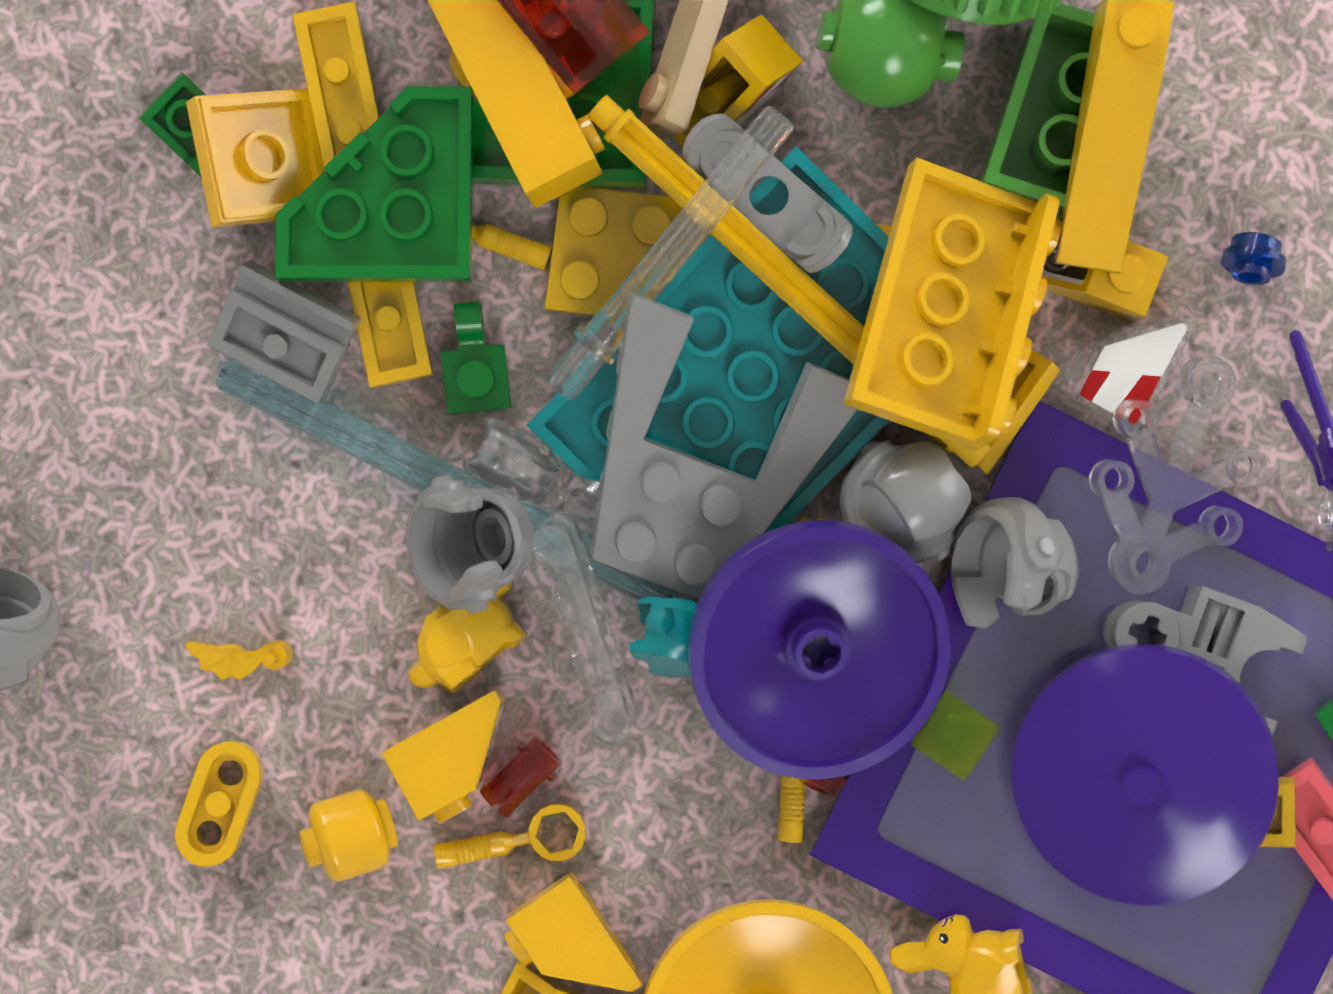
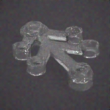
M1198 356L1189 360L1182 367L1178 377V388L1188 404L1165 462H1163L1153 435L1158 426V413L1155 407L1147 401L1129 399L1121 402L1114 411V427L1126 439L1149 501L1141 523L1128 496L1135 482L1134 473L1129 465L1121 461L1102 460L1092 468L1089 483L1092 491L1102 498L1117 538L1108 554L1110 575L1116 585L1126 592L1138 595L1154 592L1167 580L1173 561L1211 543L1220 546L1232 545L1240 538L1243 532V521L1237 511L1222 506H1211L1202 512L1198 522L1166 535L1176 511L1233 484L1243 486L1256 485L1263 479L1266 473V459L1259 450L1237 446L1228 450L1222 460L1190 475L1215 409L1228 403L1236 390L1235 372L1232 366L1221 358ZM1216 372L1219 377V385L1217 391L1211 394L1207 387V381L1209 376ZM1135 408H1138L1142 413V424L1137 430L1133 431L1129 426V415ZM1246 455L1250 460V469L1244 477H1241L1238 473V462ZM1114 468L1119 475L1118 485L1112 491H1108L1105 486V476L1109 470ZM1224 515L1227 527L1225 532L1218 537L1214 531V524L1219 516ZM1143 552H1147L1149 555L1148 566L1144 573L1139 574L1136 569L1137 558Z

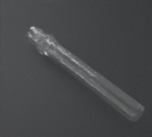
M771 106L764 108L602 310L595 314L586 327L577 326L573 331L577 341L548 375L547 381L554 390L567 399L572 400L579 395L605 362L615 364L618 360L616 351L620 347V342H623L628 310L626 308V300L629 291L651 300H656L793 131V124L785 115Z

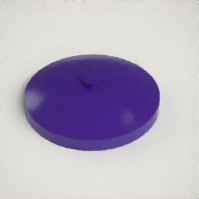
M831 520L804 521L779 527L751 540L730 556L715 572L698 600L691 620L687 650L688 668L694 692L707 721L727 746L742 758L762 769L786 777L799 779L837 778L860 772L884 761L906 745L924 726L933 713L946 684L950 667L951 634L948 617L936 587L921 566L897 543L878 532L853 523Z
M1155 644L1115 646L1087 655L1066 667L1042 689L1032 703L1023 720L1013 752L1012 787L1014 799L1022 824L1037 850L1049 864L1072 883L1095 895L1120 903L1133 905L1173 904L1190 900L1219 887L1240 871L1256 853L1268 832L1277 804L1279 780L1276 747L1269 726L1256 702L1231 675L1217 665L1198 655L1170 646Z

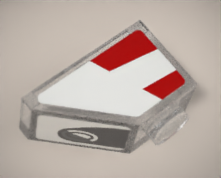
M1189 315L1175 317L1101 340L1091 345L1087 353L1077 349L1069 360L1059 383L1068 387L1061 402L1126 437L1139 434L1198 320Z

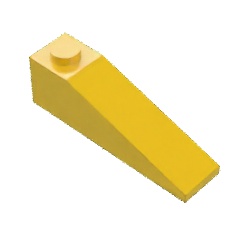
M1102 0L1096 7L1062 216L1063 225L1056 253V264L1117 274L1122 272L1165 67L1175 1Z

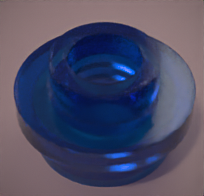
M1242 232L1235 234L1231 238L1230 246L1223 250L1221 265L1232 273L1234 280L1240 283L1264 285L1269 283L1271 278L1278 277L1285 272L1287 259L1281 253L1282 243L1279 239L1259 232Z

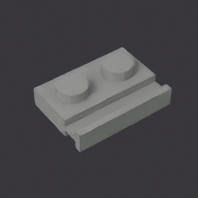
M251 260L241 264L238 271L240 275L234 288L228 294L207 346L317 404L321 403L329 394L351 345L349 342L362 319L293 282H279L275 278L274 272Z

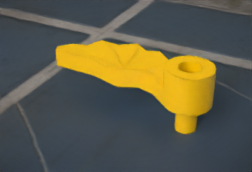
M190 640L185 645L190 655L199 659L201 670L215 672L222 681L231 676L241 680L255 672L262 664L270 670H278L289 665L294 657L292 646L284 640L273 641L257 650H245L238 643L216 645Z

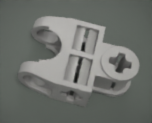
M1189 585L1180 612L1157 603L1128 601L1116 606L1108 614L1103 626L1106 648L1137 644V639L1129 635V628L1132 623L1144 624L1145 622V629L1153 633V639L1150 644L1170 646L1198 655L1220 667L1239 684L1241 670L1245 662L1254 654L1266 650L1279 652L1280 649L1302 655L1308 639L1302 632L1259 606L1198 585ZM1265 717L1273 737L1278 721Z

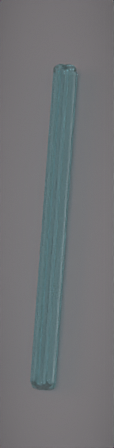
M232 358L225 362L218 375L216 385L219 390L420 491L430 487L434 478L444 475H451L453 480H464L466 486L472 488L499 489L326 401L317 404ZM513 496L523 504L530 516L535 534L536 549L637 600L651 596L673 598L676 590L593 560L589 554L591 534Z

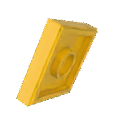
M308 88L194 96L186 102L211 228L275 222L276 213L294 196L298 197L325 171L323 169L324 165Z

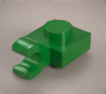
M476 301L453 304L459 349L440 351L447 414L512 408L505 345L486 346L482 303Z

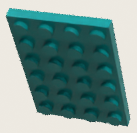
M796 146L781 163L843 215L852 225V236L847 247L832 264L821 271L813 273L804 270L802 267L800 268L865 326L889 236ZM766 177L751 192V204L761 214H776L787 204L788 189L781 180ZM712 235L649 298L689 314L694 320L645 434V437L756 480L806 362L850 379L854 365ZM625 324L526 425L597 494L600 475L604 471L608 444L606 434L609 414L613 410L618 377L616 367L620 342H623ZM857 409L763 534L788 525L890 420Z

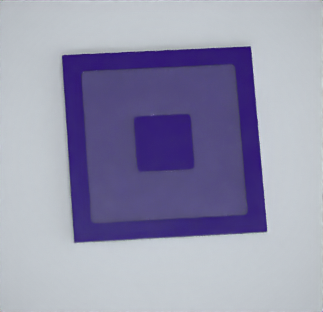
M1039 401L1017 432L983 503L1001 497H1021L1035 504L1044 513L1046 518L1060 520L1073 540L1079 558V577L1074 595L1071 599L1060 602L1053 609L1043 614L1024 616L1015 613L1010 606L1004 605L1003 599L997 597L995 604L1000 617L996 622L985 629L968 626L963 619L955 597L950 568L938 592L948 617L951 634L950 667L941 697L924 726L899 751L868 769L847 776L809 855L940 921L955 914L965 915L970 920V926L974 933L984 930L1003 932L1008 929H1022L1024 941L1020 948L1024 963L1086 994H1314L1333 955V900L1294 847H1259L1248 863L1232 878L1206 894L1190 900L1165 905H1133L1109 900L1072 883L1049 864L1037 850L1022 824L1016 807L1012 787V761L1017 736L1023 720L1042 689L1058 673L1072 663L1087 655L1107 649L1103 639V626L1108 614L1116 606L1128 601L1157 603L1180 612L1189 585H1198L1259 606L1307 636L1308 639L1302 655L1280 649L1279 652L1266 650L1251 656L1241 670L1240 685L1253 698L1265 717L1278 721L1273 734L1278 760V777L1283 776L1312 757L1333 786V742L1314 714L1316 707L1333 698V546ZM1145 622L1144 624L1132 623L1130 626L1129 635L1137 639V644H1150L1153 639V633L1145 629Z

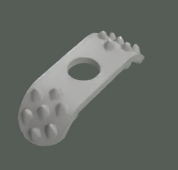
M712 114L701 119L692 128L685 139L682 149L683 161L804 270L813 273L826 268L840 256L852 236L851 223L752 138L741 126L725 114ZM766 177L781 180L788 189L786 206L780 212L773 215L759 213L753 208L750 200L753 186L759 180Z

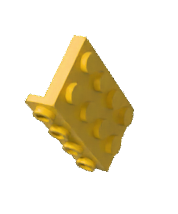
M920 158L913 160L907 168L843 404L975 451L993 442L998 436H1004L1009 430L1016 412V400L1010 398L1015 377L1025 368L1032 349V340L1026 337L1031 315L1036 314L1047 290V279L1041 277L1046 256H1049L1055 249L1062 231L1063 222L1061 219L1056 218L1060 198L1046 193L1039 200L1033 201Z

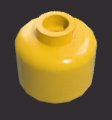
M364 789L353 790L314 803L308 813L309 828L298 831L308 867L312 868L321 865L325 875L334 882L345 881L385 867L389 861L390 849L398 847L395 826L384 798L374 800L372 795Z

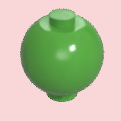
M838 0L833 12L824 11L817 32L816 48L825 51L827 70L836 85L845 94L865 105L893 108L909 104L921 98L929 91L935 80L951 83L956 80L962 64L965 35L964 32L948 29L944 15L928 10L910 0Z

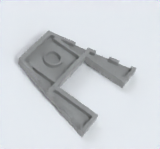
M629 291L626 300V308L628 310L623 342H620L616 367L618 377L613 410L609 414L606 434L608 444L604 471L600 475L589 554L595 561L700 599L706 585L722 564L738 549L751 540L763 535L857 409L843 404L850 381L849 378L806 362L756 480L646 438L645 434L694 318L689 314Z

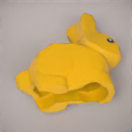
M513 581L496 592L497 599L488 603L486 611L470 615L467 610H450L441 604L426 616L416 643L417 662L409 669L407 677L415 687L431 688L438 684L454 694L476 678L481 669L506 648H515L526 639L528 633L513 619L510 607L501 599L511 589Z
M955 914L944 918L934 925L925 942H905L890 948V961L902 972L914 974L936 969L948 976L950 994H1033L1031 979L1026 977L1020 948L1024 941L1022 929H1008L1003 932L984 930L974 933L970 926V920L965 915Z

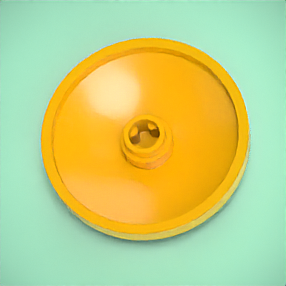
M760 899L735 903L713 911L694 922L679 934L659 958L644 990V994H893L887 977L876 957L850 929L820 910L804 904L776 899Z

